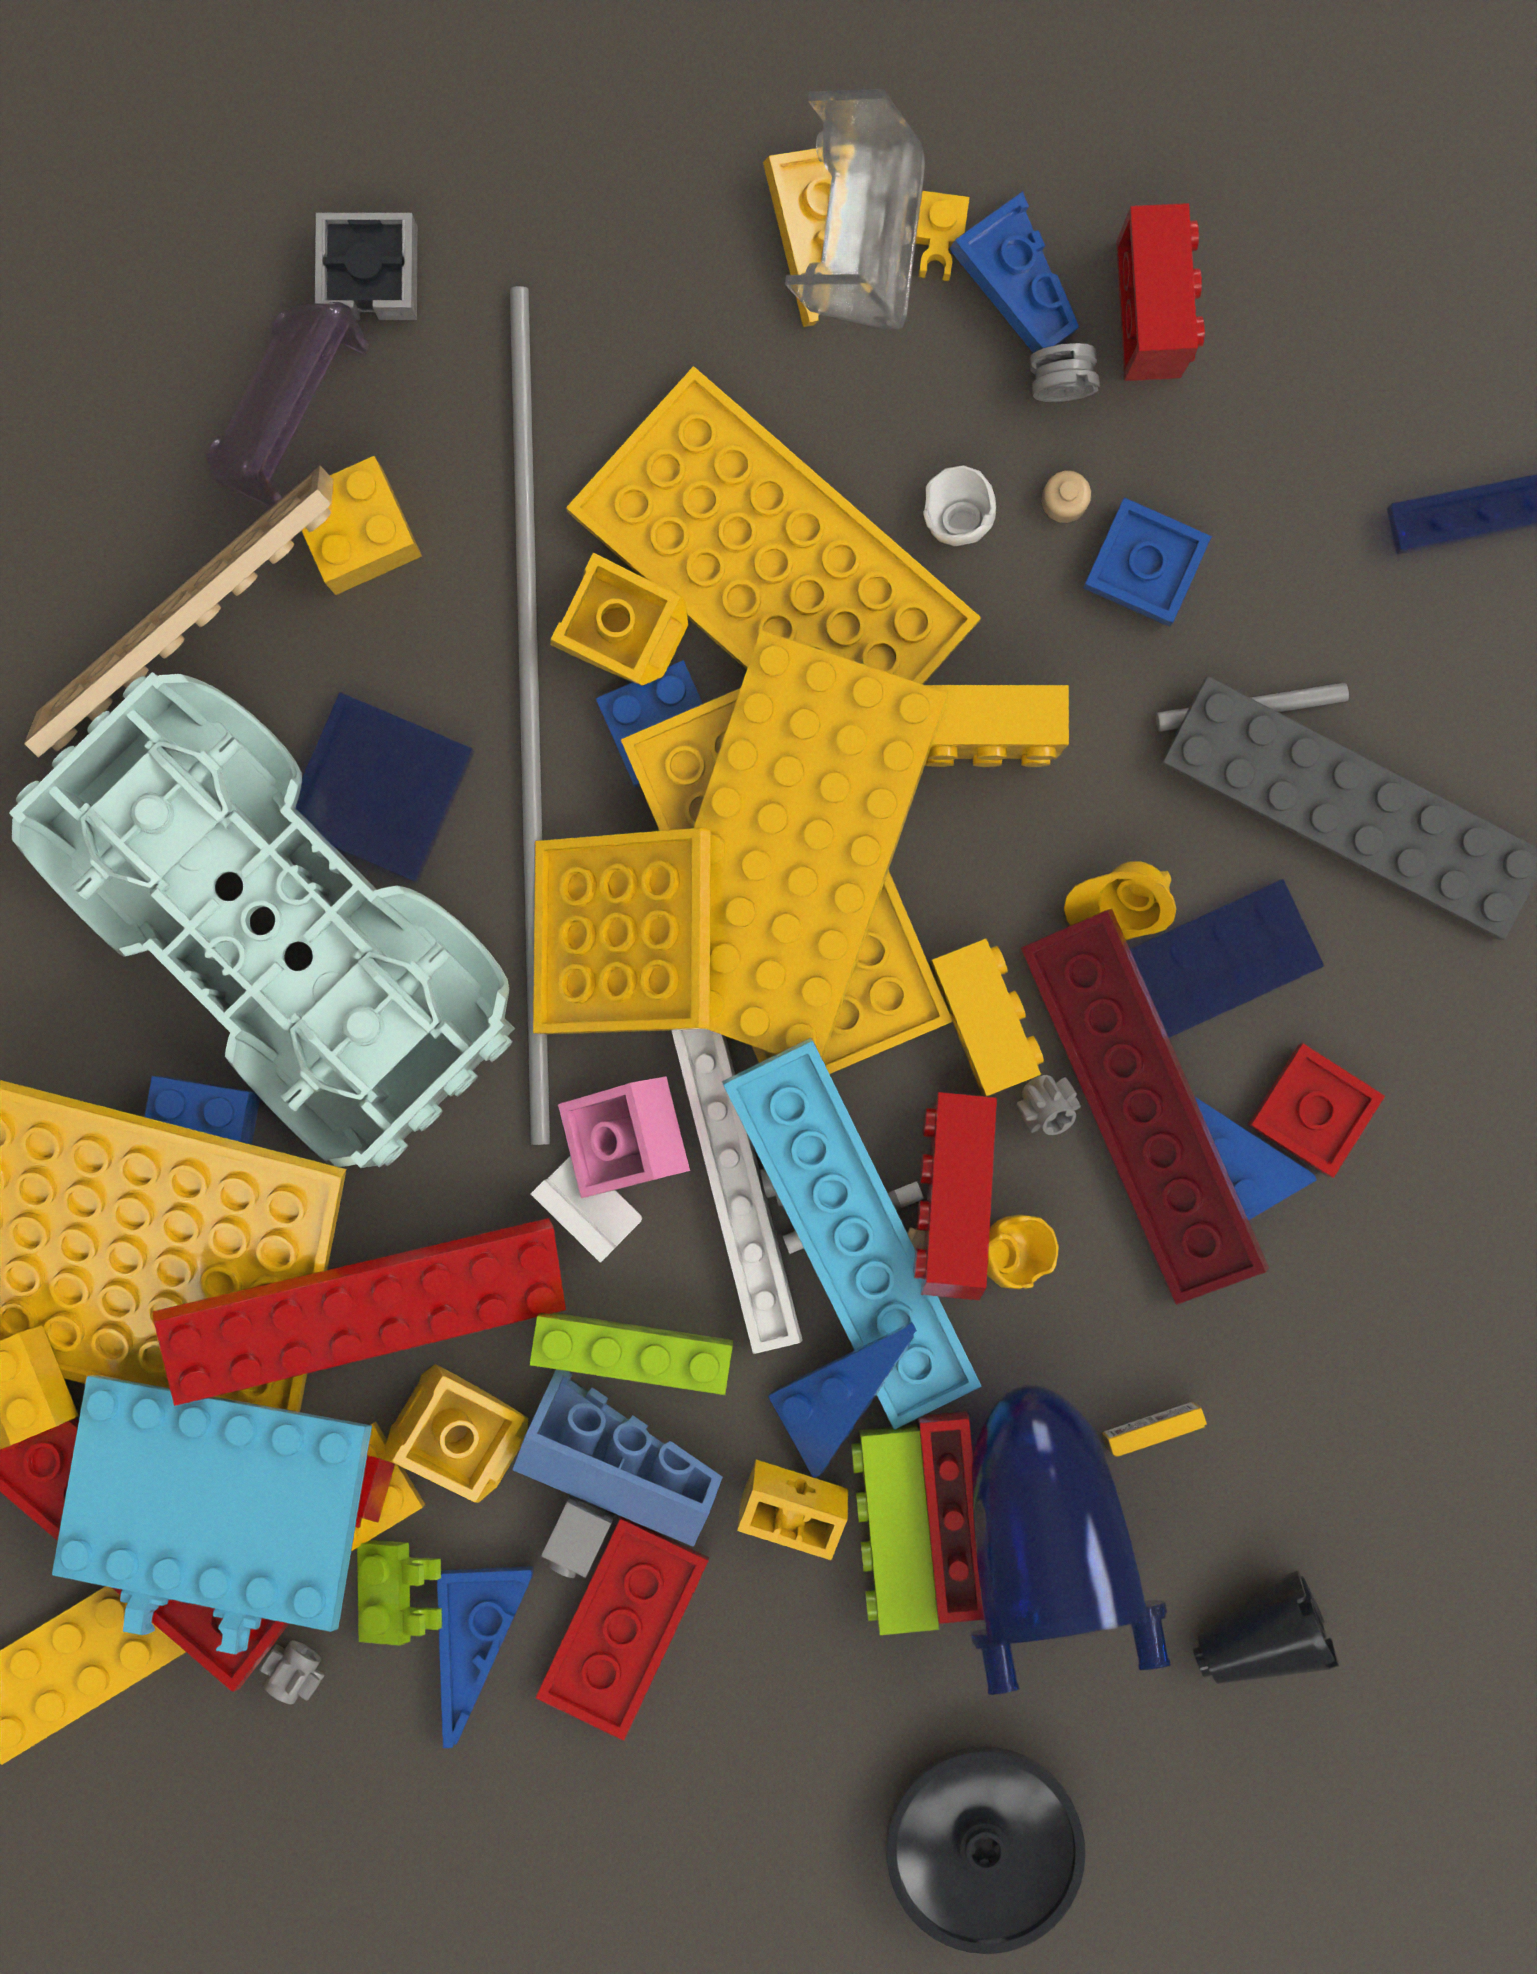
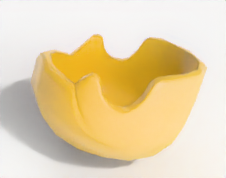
M1012 1215L997 1220L990 1227L987 1275L1001 1288H1032L1034 1286L1033 1283L1037 1279L1052 1273L1056 1267L1059 1245L1054 1229L1040 1217Z

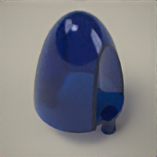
M1023 1385L1007 1392L991 1409L981 1428L973 1451L972 1463L975 1541L986 1629L973 1631L971 1639L972 1645H975L976 1649H981L988 1683V1695L1020 1690L1019 1683H1017L1011 1644L1078 1635L1129 1624L1132 1627L1139 1670H1152L1170 1666L1171 1663L1170 1659H1168L1161 1619L1166 1618L1165 1614L1168 1612L1166 1601L1144 1599L1138 1567L1123 1510L1097 1431L1074 1405L1050 1389L1043 1386Z

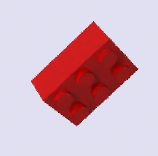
M1189 203L1130 206L1117 238L1116 249L1124 381L1181 378L1189 363L1194 362L1198 347H1202L1204 344V319L1202 316L1196 317L1195 299H1199L1201 296L1202 276L1200 268L1193 269L1192 251H1197L1199 227L1196 220L1190 221Z

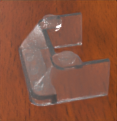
M884 89L809 92L808 102L824 122L823 132L818 133L816 140L817 157L820 162H824L826 169L832 175L821 262H811L806 272H803L801 275H786L785 285L812 313L879 329H901L907 316L925 161L922 144Z

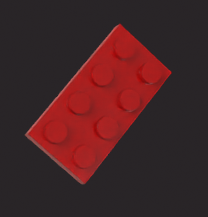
M621 1516L535 1698L624 1741L709 1562V1557Z

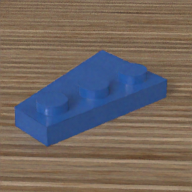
M1022 191L958 237L949 250L1030 350L1035 353L1043 348L1062 344L1076 332L1079 325L1058 275L1051 273L1042 251L1045 247L1039 230H1033L1026 213L1029 205Z

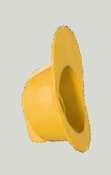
M1129 861L1121 864L1109 874L1085 880L1074 886L1067 895L1064 906L1067 922L1070 925H1074L1112 908L1126 940L1164 931L1173 923L1177 910L1174 897L1169 889L1171 876L1168 871H1159L1153 865L1142 861Z

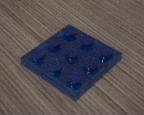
M340 692L302 777L296 809L335 848L418 883L475 751L466 745Z

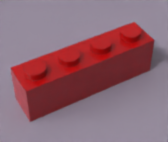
M938 1092L933 1108H925L923 1137H931L930 1154H922L920 1183L928 1184L927 1201H919L916 1223L917 1230L925 1231L924 1249L916 1248L913 1267V1278L922 1279L921 1295L980 1301L986 1290L997 1098Z
M968 1412L923 1415L919 1417L938 1621L939 1624L989 1620Z

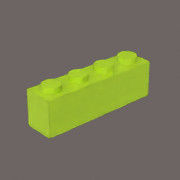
M540 1313L536 1320L530 1365L725 1395L733 1340L560 1313Z
M917 1424L904 1425L895 1430L893 1427L859 1430L860 1443L851 1444L854 1473H863L865 1492L856 1493L858 1522H868L870 1541L860 1542L863 1572L873 1571L874 1590L865 1591L868 1621H877L880 1635L939 1630L920 1430Z

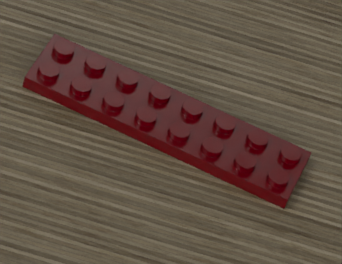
M1112 908L1021 947L1175 1304L1178 1305L1267 1272L1269 1266Z

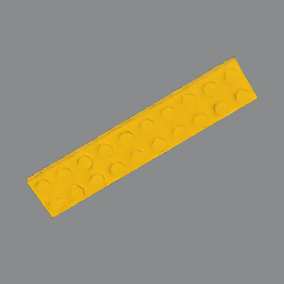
M375 1421L370 1424L372 1429L367 1455L393 1463L385 1450L387 1439ZM397 1464L394 1466L379 1522L362 1519L360 1528L355 1527L351 1551L361 1546V1543L368 1542L425 1506L424 1501L403 1467ZM104 1586L0 1650V1764L3 1765L186 1652L154 1624L155 1631L146 1635L123 1632L125 1607L128 1603L120 1602L121 1596L111 1587Z

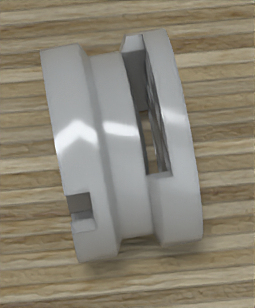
M1080 343L1060 344L1043 348L1030 355V371L1036 375V380L1032 383V394L1036 400L1043 402L1077 400L1096 393L1098 387H1100L1099 375L1093 371V366L1097 363V351L1092 345Z

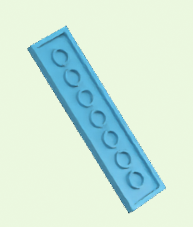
M812 1038L722 1081L854 1350L911 1322L917 1330L913 1334L914 1338L910 1342V1346L902 1358L895 1364L885 1379V1383L877 1393L894 1430L982 1387L938 1296L921 1295L922 1279L913 1278L914 1246Z

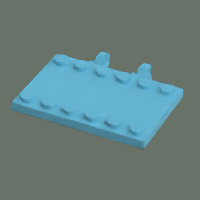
M99 1375L87 1376L52 1575L122 1589L120 1602L128 1603L125 1607L123 1632L146 1635L155 1631V1627L151 1623L153 1612L159 1608V1605L168 1604L169 1599L215 1608L213 1616L223 1618L219 1625V1630L223 1634L222 1644L216 1648V1651L237 1654L247 1650L250 1630L259 1628L262 1618L329 1632L337 1630L339 1628L372 1425L214 1396L174 1406L170 1388Z

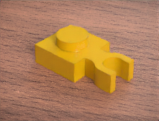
M922 191L915 244L928 245L929 248L922 255L918 277L925 278L929 262L939 261L944 266L943 280H950L952 257L948 248L951 247L958 237L965 233L970 197Z

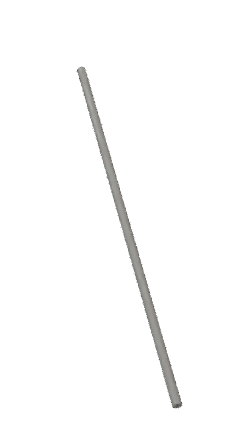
M516 286L510 288L530 1135L531 1145L550 1144L547 1034L533 1033L535 841H542L529 289Z

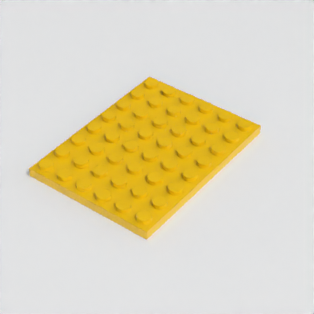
M0 1080V1340L42 1325L65 1379L86 1384L87 1376L99 1375L170 1388L152 1311L326 1271L328 1269L347 1169ZM307 1374L214 1397L300 1412Z

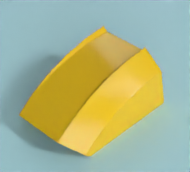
M593 553L584 570L582 582L562 622L558 623L550 639V645L605 671L643 686L664 676L688 627L685 599Z
M434 1364L421 1375L420 1381L395 1423L391 1425L385 1450L393 1463L475 1503H479L498 1487L520 1450L528 1431L529 1418L474 1384Z

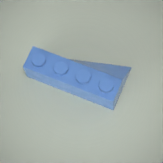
M556 1369L524 1437L513 1471L694 1547L708 1518L723 1477L673 1442L669 1441L664 1444L649 1434L647 1431L648 1425L632 1415L630 1419H627L606 1404L608 1398L594 1388L587 1391L571 1380V1372Z

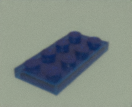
M1284 879L1130 949L1168 1038L1324 967Z

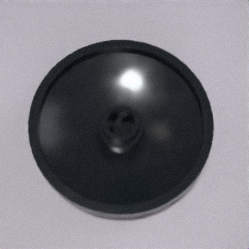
M985 1746L964 1748L945 1754L916 1773L900 1793L891 1812L886 1833V1859L889 1877L897 1899L908 1916L921 1930L933 1939L954 1949L969 1953L997 1954L1019 1949L1033 1943L1054 1928L1071 1907L1082 1882L1086 1857L1085 1840L1082 1825L1071 1798L1060 1782L1046 1768L1015 1751Z

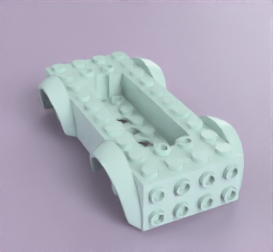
M152 672L147 678L145 676L137 678L125 689L123 693L125 699L112 712L105 711L91 722L87 729L89 734L76 747H67L57 755L52 762L54 769L41 782L34 781L18 794L16 798L18 804L9 812L13 817L12 841L54 891L110 947L123 957L150 951L230 1032L225 1052L228 1062L274 1114L327 1164L336 1167L358 1165L360 1168L371 1166L381 1167L384 1164L389 1166L408 1147L403 1140L412 1131L416 1132L419 1129L424 1131L443 1112L438 1105L448 1095L451 1097L455 1094L458 1097L478 1077L473 1070L483 1060H490L491 1062L496 1060L513 1042L508 1035L515 1028L505 1019L510 990L508 979L491 953L459 920L434 901L410 888L397 885L377 890L296 809L302 784V773L286 747L253 714L217 688L183 674L158 676ZM227 872L236 873L243 882L241 895L233 901L222 900L215 890L217 879ZM261 907L270 908L275 915V925L265 935L255 934L250 927L252 913ZM295 942L306 943L311 948L313 954L311 964L302 971L290 969L284 959L286 949Z

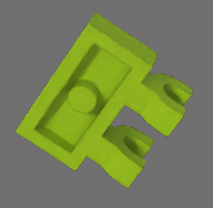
M369 1540L366 1543H361V1546L357 1548L359 1642L400 1646L411 1642V1636L425 1635V1629H441L442 1608L410 1607V1585L420 1586L424 1584V1580L441 1579V1559L409 1557L408 1542Z

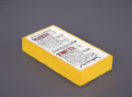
M1190 1402L1104 1431L1102 1436L1107 1450L1113 1456L1119 1457L1204 1428L1207 1423L1202 1408L1194 1402Z

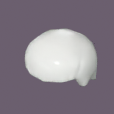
M964 465L945 468L926 485V502L923 515L931 534L939 542L952 546L975 543L993 526L996 516L995 495L991 484L981 471Z

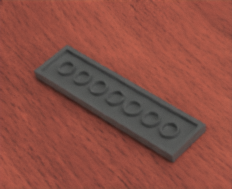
M1209 676L1204 678L1160 763L1499 940L1507 938L1537 880L1536 846Z

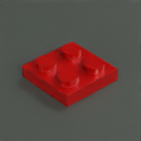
M1301 1043L1296 1047L1251 1118L1248 1126L1326 1176L1334 1178L1385 1095L1304 1043Z

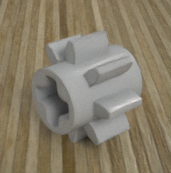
M1049 1075L1038 1076L1029 1081L1022 1091L1024 1100L1017 1102V1106L1022 1113L1021 1117L1030 1132L1033 1133L1041 1127L1048 1135H1057L1070 1128L1076 1119L1074 1110L1081 1108V1104L1076 1098L1077 1093L1068 1079L1064 1077L1056 1083L1053 1077Z
M290 1641L285 1649L276 1644L259 1669L268 1675L263 1683L264 1689L271 1696L286 1704H294L298 1696L306 1701L309 1700L324 1677L322 1672L316 1670L321 1662L320 1656L310 1647L298 1641Z

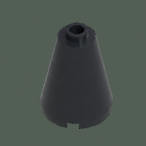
M1299 1570L1288 1574L1198 1636L1200 1646L1193 1649L1202 1675L1204 1677L1212 1675L1217 1684L1324 1671L1339 1666V1660L1332 1639H1324L1327 1637L1323 1625L1325 1621L1304 1576H1301Z

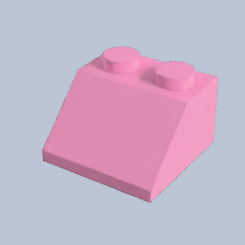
M667 1076L628 1083L558 1104L581 1198L690 1171Z

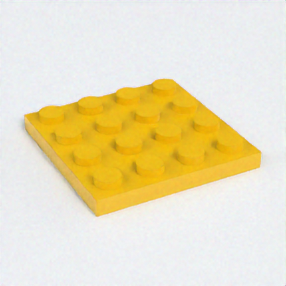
M689 828L535 841L534 1034L709 1029L711 830Z

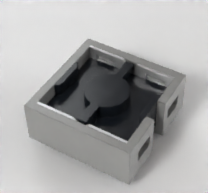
M316 213L315 309L322 320H360V312H375L379 320H417L418 226L412 213Z

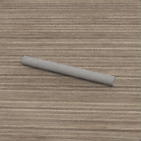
M1344 682L1251 698L1277 712L1346 702L1349 700V691L1347 684ZM1189 707L1157 712L1156 725L1158 731L1178 729Z

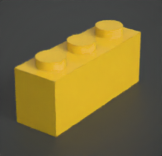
M986 938L931 960L929 965L953 1020V1025L981 1095L989 1096L1041 1075L1037 1065L1044 1062L1043 1055L1035 1037L1030 1036L1026 1038L1019 1020L1025 1018L1026 1014L1017 992L1014 990L1008 993L1001 975L1007 973L1008 970L999 947L994 946L990 948Z

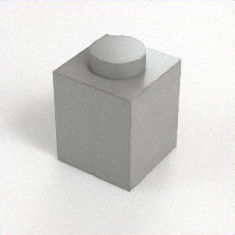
M570 1495L541 1555L550 1560L549 1568L569 1578H574L576 1573L586 1578L609 1530L614 1515Z

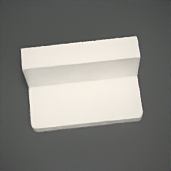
M571 1156L531 1193L600 1263L642 1221L641 1214L616 1190L581 1198Z

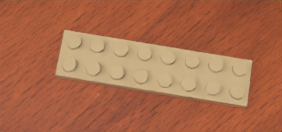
M319 465L36 712L24 744L38 758L51 747L55 751L62 749L76 735L77 730L74 727L86 716L93 721L112 704L113 700L109 696L122 685L127 688L134 680L147 674L149 669L145 666L158 654L163 659L171 655L185 640L181 635L194 623L199 627L207 624L221 609V606L218 604L220 600L231 591L236 596L244 592L258 576L254 571L265 561L269 560L272 564H275L281 560L294 546L291 539L302 529L306 528L309 532H312L318 528L331 514L328 507L332 504L333 479Z

